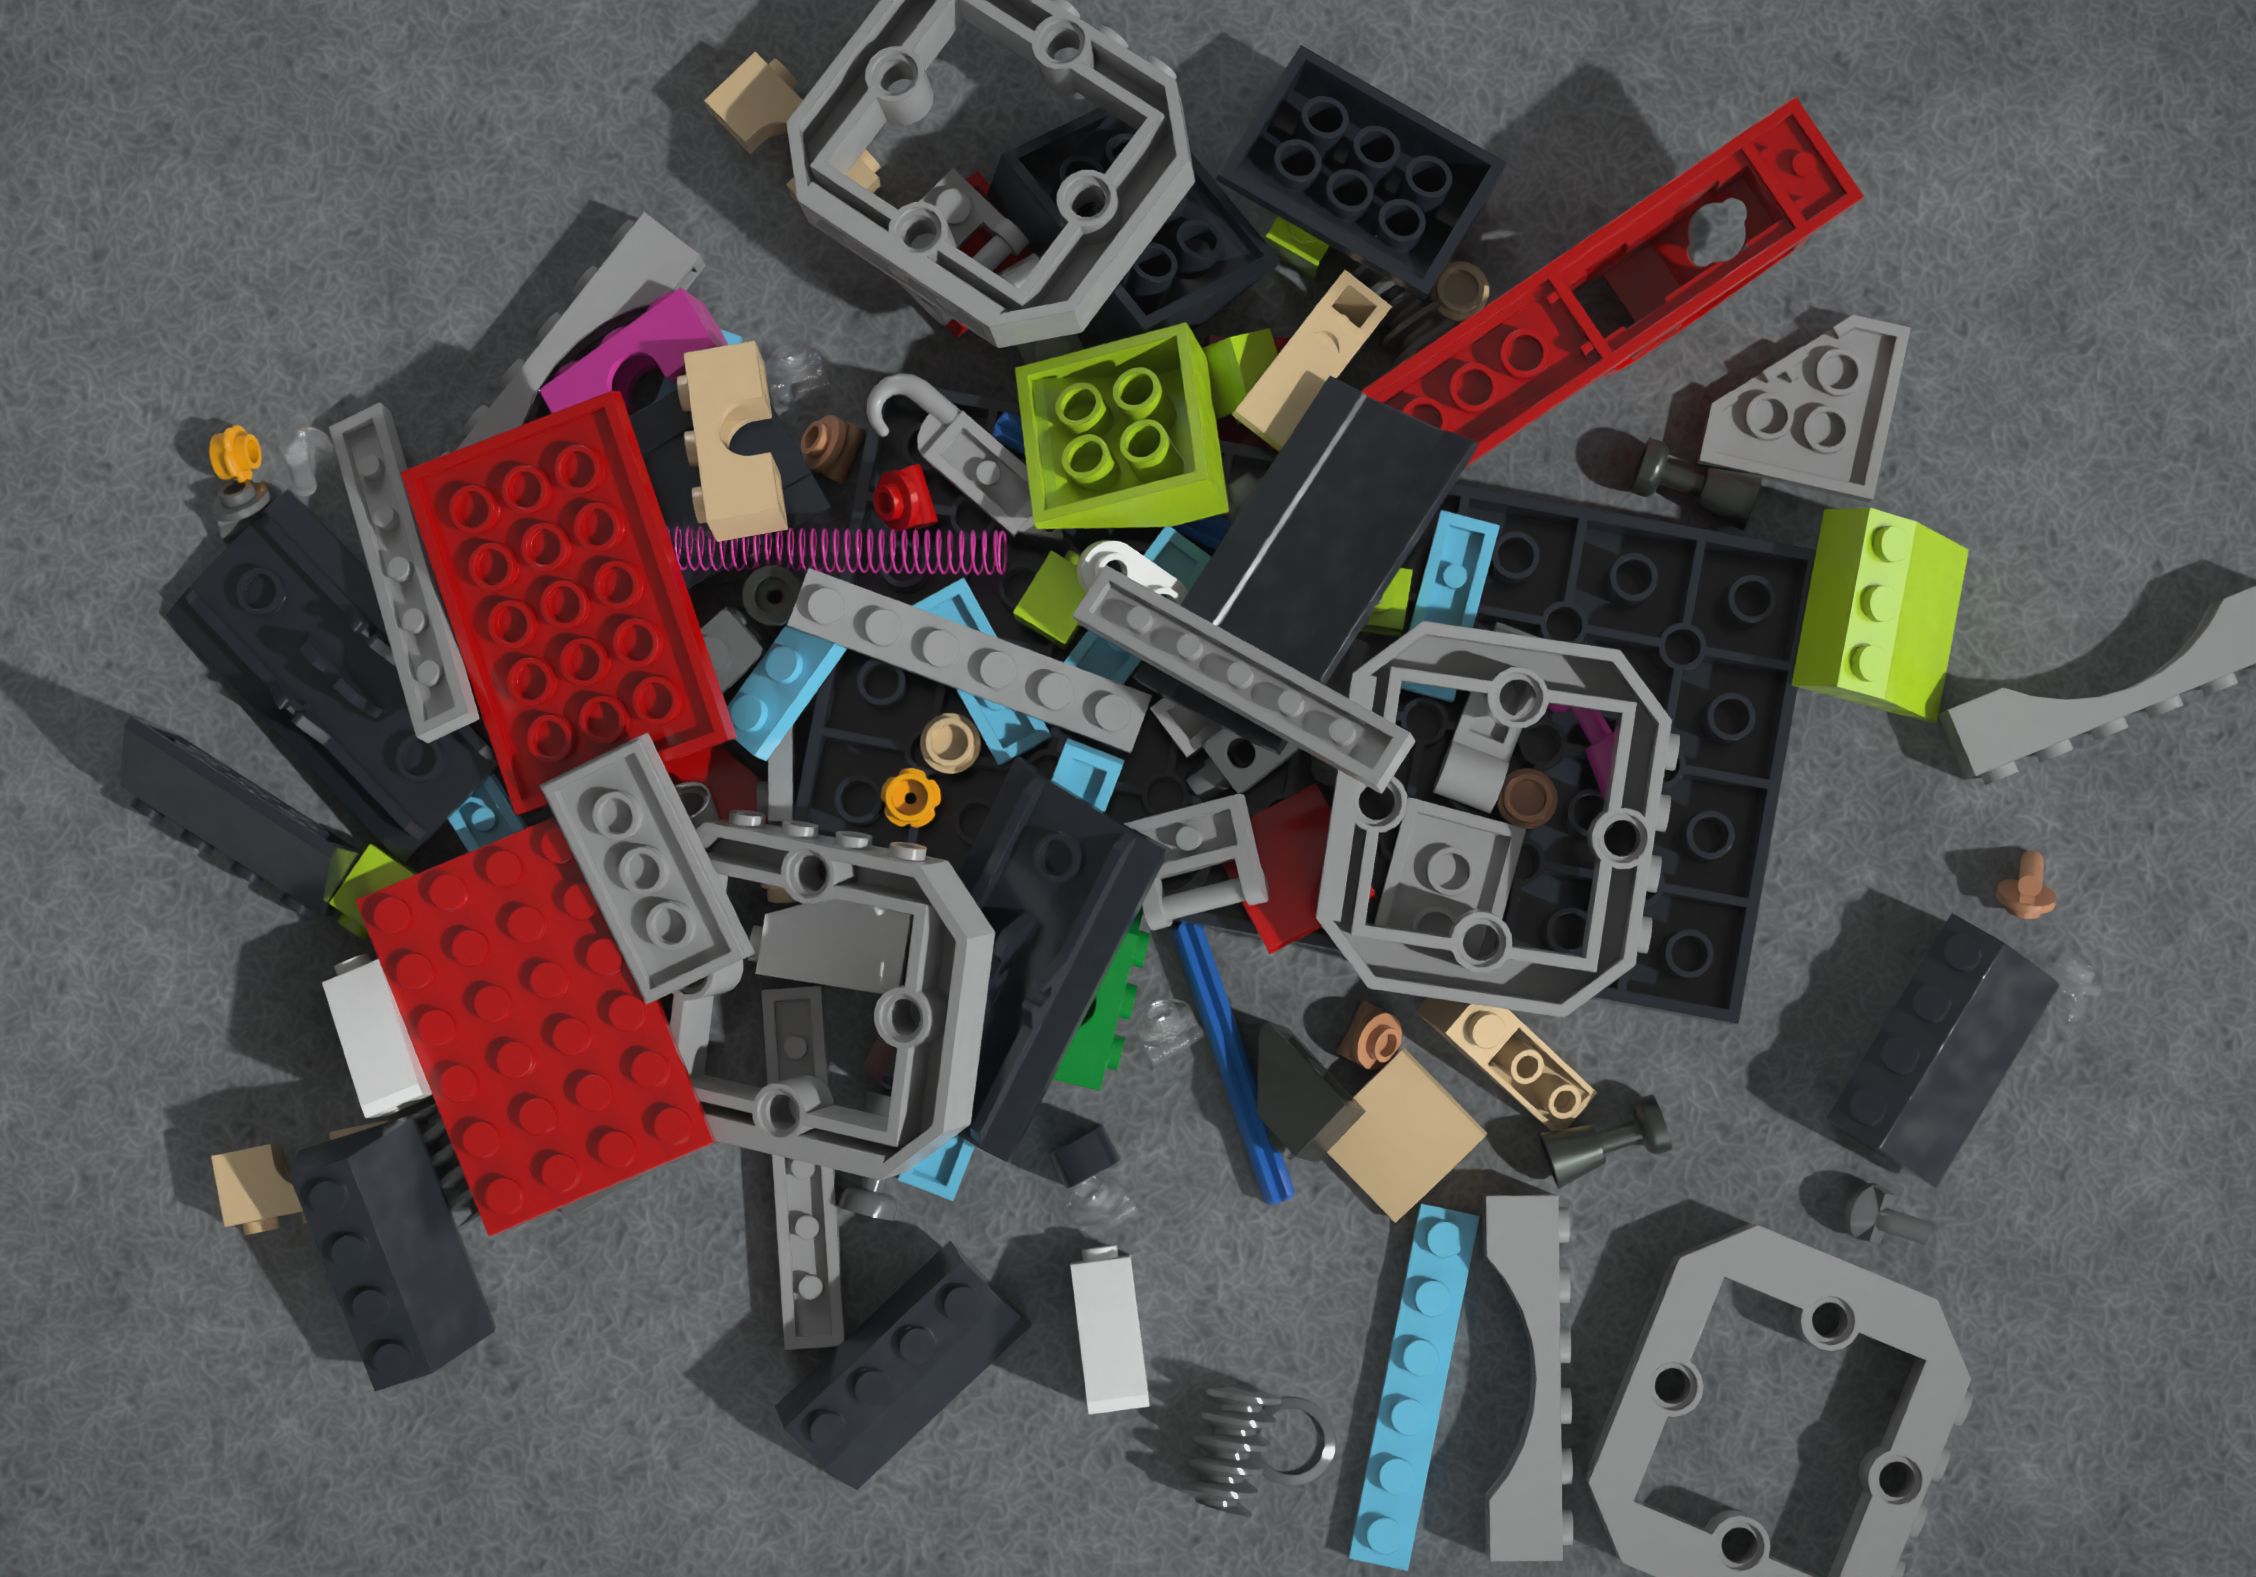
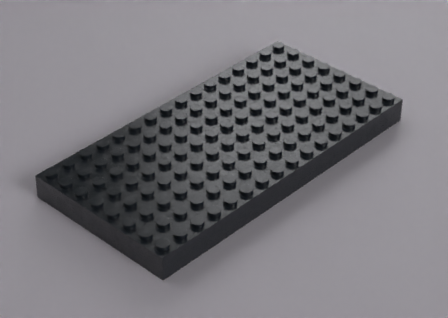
M878 377L877 384L884 378ZM935 388L991 436L998 418L1004 411H1010L1021 417L1019 403ZM897 394L887 398L881 413L883 421L889 428L888 435L884 437L878 435L869 422L849 526L851 536L849 564L851 569L854 570L857 563L855 540L858 528L862 533L860 558L862 569L865 570L868 564L867 533L869 529L873 531L872 565L875 571L879 566L878 536L881 528L885 536L883 564L886 571L889 569L891 563L890 532L892 529L879 518L875 511L873 503L874 492L880 477L884 473L921 464L938 523L916 529L919 535L917 563L920 571L923 570L925 564L924 536L927 529L930 532L928 561L931 571H934L937 562L936 532L938 529L941 531L940 563L943 571L946 570L948 563L947 535L949 530L953 534L951 561L955 572L960 561L959 532L961 530L964 532L963 564L966 572H968L971 563V531L974 530L976 536L974 561L977 572L980 571L983 560L982 532L985 530L987 533L986 564L988 571L991 572L994 562V531L997 530L999 537V533L1003 530L1007 539L1006 570L1003 575H1000L995 567L994 572L989 575L986 573L985 568H983V571L977 575L972 567L971 572L966 575L962 568H960V571L955 575L950 567L946 574H942L939 567L934 574H931L926 567L925 572L920 574L915 567L911 574L907 573L905 568L898 574L892 567L891 571L886 574L881 567L875 574L870 567L866 573H863L858 566L854 573H851L848 567H846V570L840 573L839 579L913 606L964 578L997 638L1064 663L1088 629L1080 626L1071 643L1064 650L1015 620L1013 615L1015 608L1049 553L1053 551L1064 558L1068 550H1071L1081 555L1088 546L1097 541L1112 540L1125 543L1141 555H1144L1164 527L1061 529L1064 536L1062 541L1018 533L1014 538L924 460L918 450L917 437L921 425L928 414L906 395ZM1219 440L1229 512L1219 514V516L1233 523L1235 522L1280 453L1279 451ZM1004 446L1026 465V456ZM1455 483L1401 566V568L1413 571L1404 627L1400 637L1409 630L1439 513L1443 510L1500 525L1473 625L1474 629L1494 631L1497 622L1542 639L1617 649L1622 652L1671 718L1670 733L1680 734V745L1675 770H1665L1661 794L1670 795L1671 804L1666 831H1655L1652 855L1661 856L1662 863L1657 892L1646 891L1643 916L1652 917V932L1647 954L1637 952L1635 966L1591 999L1727 1025L1739 1024L1798 687L1792 686L1816 550ZM915 528L906 530V565L909 571H911L914 562L913 532ZM1045 529V531H1047V532H1053V531L1055 530V529ZM895 531L896 551L894 562L896 569L899 571L903 561L901 551L902 531ZM1003 534L1001 537L1000 545L1001 570H1003L1004 564ZM1181 534L1212 557L1215 550ZM844 553V557H843V562H842V568H841V570L843 569V567H844V565H845V561H846V560H845V553ZM1111 560L1106 564L1121 573V567L1117 561ZM1359 631L1356 639L1370 644L1363 665L1400 637ZM847 649L818 689L793 820L819 825V835L834 838L838 831L868 834L872 836V845L888 849L892 842L919 844L927 847L926 856L949 861L958 875L1015 759L999 767L977 728L981 739V749L975 763L967 770L957 774H945L936 771L925 761L920 748V739L925 726L933 718L946 713L962 715L976 726L958 691L955 688ZM1143 660L1124 684L1152 695L1131 754L1044 722L1052 738L1018 756L1031 763L1051 779L1067 738L1123 759L1122 769L1105 810V813L1123 824L1155 814L1203 803L1186 781L1185 775L1210 757L1203 748L1190 758H1186L1150 710L1153 705L1164 697L1140 684L1134 678V675L1144 662ZM1400 689L1395 724L1410 732L1416 741L1394 774V777L1403 784L1407 798L1411 797L1507 823L1500 815L1497 803H1495L1489 814L1433 793L1437 775L1468 698L1469 691L1456 690L1454 701L1448 702ZM1547 706L1545 714L1537 723L1522 728L1509 761L1506 776L1524 768L1535 769L1547 775L1557 791V806L1554 814L1545 824L1534 829H1526L1502 921L1507 924L1512 935V945L1581 955L1596 860L1588 846L1587 832L1591 821L1599 812L1603 811L1604 800L1585 752L1591 746V743L1571 709L1564 713H1554ZM1600 711L1614 733L1617 713ZM1244 740L1236 747L1237 756L1244 764L1249 763L1255 758V748L1251 742ZM1302 750L1248 791L1240 794L1245 796L1249 817L1314 783L1317 784L1331 809L1334 791L1329 786L1315 780L1311 771V754ZM907 768L922 770L928 780H934L937 783L941 793L940 804L934 808V818L928 824L918 828L911 826V824L901 827L892 823L884 813L886 804L881 799L882 787L887 779L899 776L900 771ZM1230 786L1213 800L1238 793ZM1367 786L1359 797L1361 812L1371 819H1381L1387 816L1394 805L1393 795L1387 787L1381 794ZM908 793L905 796V801L908 804H914L917 800L914 793ZM1617 820L1611 823L1604 834L1606 848L1613 855L1628 853L1636 842V832L1633 826L1625 820ZM1400 823L1386 832H1379L1371 882L1377 898L1368 903L1366 923L1374 924ZM1221 864L1211 866L1208 877L1201 887L1230 880ZM1198 870L1161 879L1163 890H1174L1185 886L1195 877ZM1241 902L1172 919L1173 922L1193 924L1260 938ZM1323 927L1292 943L1342 953Z

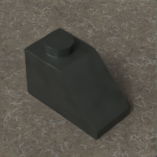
M1266 1022L1259 1030L1257 1115L1270 1129L1266 1134V1138L1284 1157L1289 1160L1297 1157L1318 1163L1366 1111L1289 1028Z

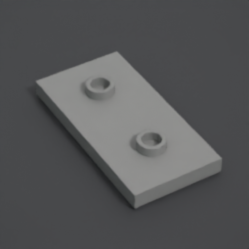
M649 733L641 735L540 785L646 1004L755 953Z

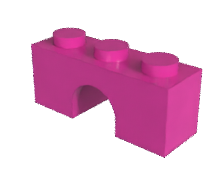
M679 288L675 292L666 293L656 298L649 305L648 311L628 326L619 327L609 332L602 339L601 345L584 358L562 366L555 373L554 379L539 389L552 413L609 391H621L628 415L630 416L635 413L632 406V392L636 382L643 374L649 370L660 368L665 377L677 385V376L686 375L683 353L727 346L729 344L706 305L684 289Z

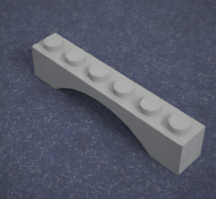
M645 212L635 223L631 219L627 220L610 241L609 248L613 252L599 269L591 266L580 277L572 292L576 299L564 314L561 315L555 312L543 324L536 336V340L540 344L525 362L520 358L506 371L499 384L504 390L490 408L486 405L480 406L469 418L463 428V433L467 437L456 450L536 420L544 401L539 389L552 381L555 373L562 366L574 361L584 350L609 332L630 324L648 311L649 305L656 298L666 293L675 292L679 288L686 291L706 266L700 254ZM446 451L441 456L449 454L450 452Z
M2256 586L2210 604L2197 629L2176 655L2152 675L2124 690L2101 697L2064 700L2030 696L2007 688H2001L1939 713V720L1964 780L1981 774L1985 785L2019 772L2015 764L2017 759L2036 752L2039 762H2044L2073 750L2069 738L2090 730L2094 740H2098L2128 728L2124 717L2145 708L2149 718H2153L2183 706L2179 695L2183 692L2200 686L2203 695L2207 696L2237 684L2235 671L2253 664L2256 666Z
M1482 1194V1254L1500 1275L1518 1308L1528 1340L1531 1367L1529 1405L1519 1441L1503 1472L1485 1493V1555L1489 1561H1563V1545H1573L1572 1509H1562V1485L1572 1484L1571 1448H1562L1561 1424H1571L1572 1420L1571 1389L1561 1388V1363L1571 1362V1333L1569 1327H1560V1303L1570 1302L1571 1286L1569 1267H1559V1243H1569L1570 1217L1568 1207H1559V1196L1555 1194Z

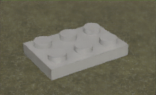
M1408 797V808L1400 823L1374 924L1448 935L1454 921L1460 915L1470 910H1485L1494 913L1502 920L1526 828ZM1477 924L1470 927L1463 938L1465 952L1474 958H1484L1494 951L1497 941L1494 929L1485 924Z

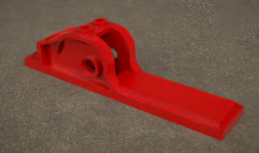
M1795 96L1370 384L1361 392L1368 397L1443 431L1447 430L1474 440L1478 448L1467 463L1466 467H1468L1577 392L1604 376L1608 378L1618 373L1706 315L1734 293L1804 245L1811 234L1862 201L1864 195ZM1730 198L1742 201L1747 210V217L1744 221L1746 235L1739 253L1730 260L1723 262L1721 260L1718 262L1713 261L1707 266L1694 264L1688 254L1691 244L1690 225L1694 215L1702 207L1711 203H1724ZM1602 276L1635 323L1627 329L1622 326L1605 339L1574 295Z

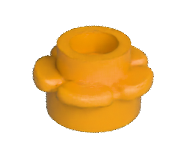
M234 425L232 428H226L223 433L215 434L211 438L209 454L212 467L217 476L222 480L237 478L239 483H243L247 479L251 480L253 476L251 470L259 468L262 460L261 448L256 437L248 434L243 427Z
M915 768L903 769L900 771L899 776L888 778L882 787L881 799L886 804L884 813L892 823L901 827L906 824H911L915 828L924 826L935 816L934 808L941 801L940 789L934 780L926 778V774L922 770ZM908 793L916 795L917 800L914 804L906 803L905 796Z

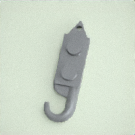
M897 373L885 377L873 387L867 399L866 413L871 427L878 435L884 437L889 433V428L883 421L881 413L884 402L892 395H906L928 414L921 425L917 437L918 450L926 462L1014 538L1018 533L1060 541L1064 539L1061 529L1047 532L1045 529H1037L1034 525L1027 466L931 384L914 374Z

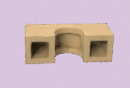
M754 52L704 101L709 113L751 154L766 139L779 134H788L786 122L803 100L794 91L799 85L798 81L780 61L774 58L767 64ZM865 149L846 176L875 195L882 189L879 177L875 174L881 166ZM793 177L786 185L791 197L798 203Z
M749 341L683 353L686 375L677 376V388L683 412L691 411L694 430L685 432L684 439L691 468L699 466L701 486L692 488L693 505L698 523L707 522L717 542L788 530L781 476L771 452L742 456L729 450L730 441L740 427L753 421L772 418L765 364L756 342Z
M393 1120L329 1132L330 1139L333 1140ZM282 1143L268 1144L211 1156L224 1227L242 1224L245 1236L280 1229L279 1216L299 1212L302 1214L303 1224L308 1223L289 1177L290 1172L286 1166Z

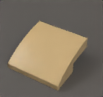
M1403 1048L1353 1096L1366 1112L1327 1153L1396 1223L1442 1180L1487 1135V1132Z

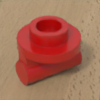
M921 464L886 472L880 477L874 492L873 503L877 515L890 529L895 531H903L910 528L921 529L938 523Z

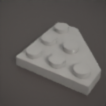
M1852 315L1807 345L1802 346L1765 369L1740 387L1714 401L1708 408L1696 464L1761 475L1762 479L1870 503L1874 499L1911 328Z

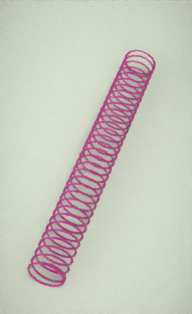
M666 526L670 537V529L668 528V526ZM679 526L675 528L674 552L680 569L683 571L687 569L688 565L694 571L699 566L705 571L711 566L714 570L718 571L722 565L727 571H730L734 566L739 572L745 566L750 572L756 566L758 569L760 568L758 563L760 534L757 535V552L756 535L753 536L755 563L751 569L747 564L749 536L746 537V551L745 537H742L744 562L740 569L735 561L738 538L735 539L734 550L733 539L730 540L732 557L730 568H727L724 563L727 540L724 541L723 552L722 541L719 542L721 563L716 568L713 564L715 537L712 533L711 553L710 528L708 531L710 562L708 567L705 568L702 564L704 532L701 526L698 528L696 536L699 561L695 568L690 562L693 550V532L690 526L686 529L685 551L687 564L683 568L679 563L682 533ZM790 527L787 534L789 562L786 569H789L791 566L792 570L797 572L802 566L803 570L807 572L808 570L803 562L805 530L803 528L799 530L800 564L795 569L792 563L794 532ZM812 528L810 533L812 561L809 568L812 569L814 567L819 572L823 570L824 566L829 573L835 569V566L840 573L844 572L846 567H848L851 573H854L859 566L861 572L866 573L870 567L875 574L881 567L886 574L891 571L892 567L898 574L903 568H905L907 573L911 574L915 567L920 574L925 572L926 567L931 574H934L938 567L942 574H946L950 567L955 575L960 571V568H962L966 575L971 572L972 567L977 575L983 571V568H985L986 573L989 575L994 572L995 567L1000 575H1003L1006 570L1007 539L1003 530L999 533V537L997 530L994 531V562L991 572L988 571L986 564L987 533L985 530L982 532L983 560L979 572H977L974 561L976 546L974 530L971 531L970 535L971 563L968 572H966L963 564V530L959 532L960 561L956 572L951 561L953 550V534L951 530L948 531L947 535L948 563L945 571L942 570L940 563L941 531L939 529L936 532L937 562L934 571H931L928 561L930 552V532L928 529L925 531L924 536L925 564L922 571H920L917 563L919 535L916 529L913 532L914 562L911 571L908 570L906 565L907 531L905 529L902 531L901 536L903 561L899 571L896 569L894 562L896 551V533L894 529L890 532L891 563L887 571L883 564L885 536L882 528L878 536L880 561L876 571L871 561L873 553V531L871 529L867 533L868 564L865 570L862 569L860 563L862 533L859 528L856 531L857 563L854 570L851 569L849 564L851 536L848 528L844 534L846 561L842 570H840L837 562L839 553L838 529L835 528L833 532L834 564L831 570L828 569L826 563L828 551V533L826 528L822 530L821 535L823 562L819 570L815 565L816 530ZM677 531H678V533H679V549H678V553H677ZM700 531H701V552H700V549H699V535H700ZM777 531V565L782 567L783 534L782 531ZM690 532V550L688 551V533ZM765 533L764 537L765 566H770L771 533ZM779 533H780V550H779ZM790 534H791V552H790ZM1002 534L1004 539L1003 570H1001L1000 563V545ZM767 536H769V546H768V549H767Z

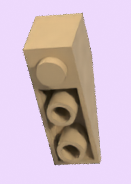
M1344 270L1236 408L1232 416L1280 452L1328 377L1337 378L1392 306Z
M1428 997L1415 1011L1444 1039L1550 1131L1567 1129L1597 1094L1588 1083L1508 1009Z

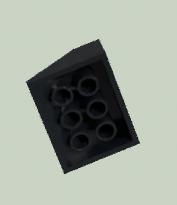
M1300 45L1218 173L1216 181L1425 300L1488 201L1507 162Z
M1099 107L1003 153L986 197L1004 218L1010 220L1022 231L1029 241L1027 248L1032 254L1035 253L1041 259L1065 227L1057 206V192L1062 182L1071 174L1081 170H1095L1105 174L1137 130ZM1191 151L1195 183L1089 322L1105 344L1185 322L1193 331L1271 272L1280 262V258ZM1099 202L1084 204L1076 215L1092 217L1103 209L1104 204Z
M132 716L124 725L120 787L135 796L130 806L159 824L162 823L166 816L185 828L180 838L207 855L211 856L215 848L235 860L230 870L255 886L261 887L265 880L285 892L280 902L298 914L311 919L316 911L320 915L332 917L336 908L329 904V902L364 852L176 732Z

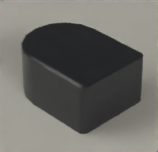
M1103 1125L1049 1154L1066 1189L1093 1177L1116 1164L1121 1159Z

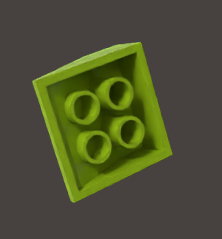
M1187 322L1015 368L1033 523L1037 529L1172 527L1229 512L1207 357Z
M1873 508L1824 509L1792 686L1921 721L1937 723L1969 549L1916 521Z

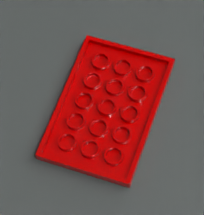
M621 391L606 392L400 472L515 815L525 814L549 805L541 790V784L646 733H649L663 764L737 738Z
M555 816L355 900L489 1237L498 1235L717 1143L659 999L648 1004L645 1003Z

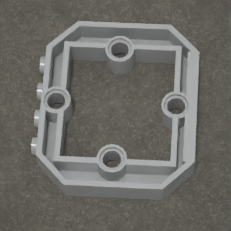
M880 0L786 122L797 201L808 222L997 348L1082 333L1195 183L1176 74L1158 58L1147 56L1144 60L1128 50L1126 41L1109 27L1100 25L1095 29L1081 20L1079 12L1066 0ZM964 20L1039 68L1044 83L1052 90L1059 93L1078 92L1137 130L1105 174L1095 170H1081L1071 174L1062 182L1057 192V206L1065 227L1019 288H1016L958 250L946 218L936 206L927 202H913L902 206L898 210L846 176L847 172L886 121L896 125H910L920 121L929 112L933 104L934 92L925 70ZM1075 48L1078 50L1072 58L1065 61L1052 59L1054 54L1061 49ZM900 79L912 81L903 91L895 93L887 91L889 86ZM1090 202L1104 204L1103 209L1092 217L1076 215L1084 204ZM919 235H936L934 241L928 247L923 249H913L910 247L912 241Z
M1422 621L1351 674L1348 699L1394 724L1401 682L1484 694L1485 707L1489 716L1499 725L1507 728H1526L1537 723L1545 714L1549 703L1617 713L1603 811L1599 812L1591 821L1587 832L1588 846L1596 860L1582 953L1577 955L1512 945V935L1507 924L1494 913L1485 910H1470L1460 915L1452 924L1448 935L1366 923L1379 832H1386L1396 827L1404 818L1408 808L1407 793L1403 784L1394 776L1386 786L1391 791L1394 799L1391 812L1381 819H1371L1366 817L1359 808L1360 794L1367 786L1337 769L1315 913L1316 919L1369 989L1565 1018L1633 968L1636 964L1637 952L1646 954L1648 952L1652 932V917L1643 916L1646 891L1656 893L1658 889L1662 857L1652 855L1655 831L1665 832L1668 824L1671 796L1661 794L1664 771H1674L1676 768L1680 734L1670 733L1671 718L1620 650ZM1512 680L1524 682L1533 693L1531 708L1520 716L1508 714L1500 704L1499 695L1501 689L1507 682ZM1617 820L1628 821L1636 832L1634 847L1623 855H1613L1607 850L1604 843L1606 829ZM1477 924H1485L1492 927L1497 936V944L1494 951L1484 958L1469 956L1463 947L1465 933L1470 927Z
M730 810L728 819L704 822L696 829V832L725 892L728 876L784 887L794 900L803 904H817L841 899L914 915L906 983L903 986L884 992L878 999L874 1010V1024L878 1034L887 1044L897 1048L889 1117L834 1105V1099L829 1088L822 1080L812 1075H800L769 1084L763 1088L704 1075L714 996L735 988L741 980L744 970L743 960L659 998L716 1141L877 1180H883L911 1170L971 1124L995 931L949 861L926 856L927 847L906 842H892L889 849L872 845L871 835L851 831H838L835 838L819 835V825L804 821L786 820L782 822V827L765 824V814L749 810ZM820 860L826 868L827 877L825 883L821 880L818 873ZM912 1002L917 1006L920 1013L919 1027L913 1022L910 1014ZM790 1098L796 1105L797 1119L792 1116L789 1109Z
M1752 1223L1672 1255L1583 1475V1480L1615 1556L1623 1564L1655 1577H1820L1770 1556L1771 1545L1768 1533L1759 1522L1744 1512L1736 1510L1720 1512L1712 1517L1706 1527L1703 1528L1635 1499L1667 1417L1686 1415L1697 1406L1702 1398L1704 1388L1702 1376L1696 1366L1690 1361L1722 1281L1726 1277L1793 1305L1792 1320L1794 1329L1799 1337L1811 1346L1828 1351L1840 1350L1851 1344L1858 1333L1916 1356L1881 1445L1869 1451L1860 1463L1858 1477L1863 1490L1828 1577H1903L1906 1562L1900 1559L1908 1537L1915 1539L1924 1525L1928 1513V1505L1922 1503L1931 1480L1938 1482L1942 1478L1951 1450L1944 1446L1953 1424L1957 1426L1963 1424L1973 1400V1393L1967 1391L1971 1377L1938 1300ZM1831 1302L1839 1311V1325L1832 1333L1822 1336L1813 1328V1313L1823 1303ZM1665 1369H1679L1685 1382L1683 1391L1675 1399H1660L1655 1391L1656 1378ZM1891 1462H1901L1906 1470L1905 1483L1896 1492H1884L1880 1487V1472L1884 1466ZM1733 1528H1746L1751 1540L1746 1553L1737 1558L1725 1557L1721 1547L1725 1534Z

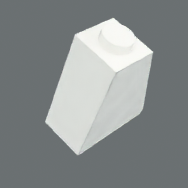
M841 899L793 906L765 914L763 927L753 926L750 943L755 953L748 957V961L757 962L755 974L883 994L890 989L903 986L914 915Z
M368 953L334 966L337 976L322 982L365 1118L388 1116L433 1097L379 959L371 962Z
M1117 1245L1081 1250L1083 1261L1071 1262V1274L1088 1414L1149 1407V1392L1131 1255L1118 1256Z

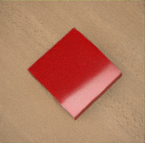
M1316 783L1250 817L1260 865L1267 879L1270 897L1268 902L1252 906L1248 905L1247 901L1241 903L1269 955L1322 927L1316 919L1315 913L1331 809ZM1235 860L1221 864L1230 880L1239 877ZM1372 886L1369 902L1377 898Z

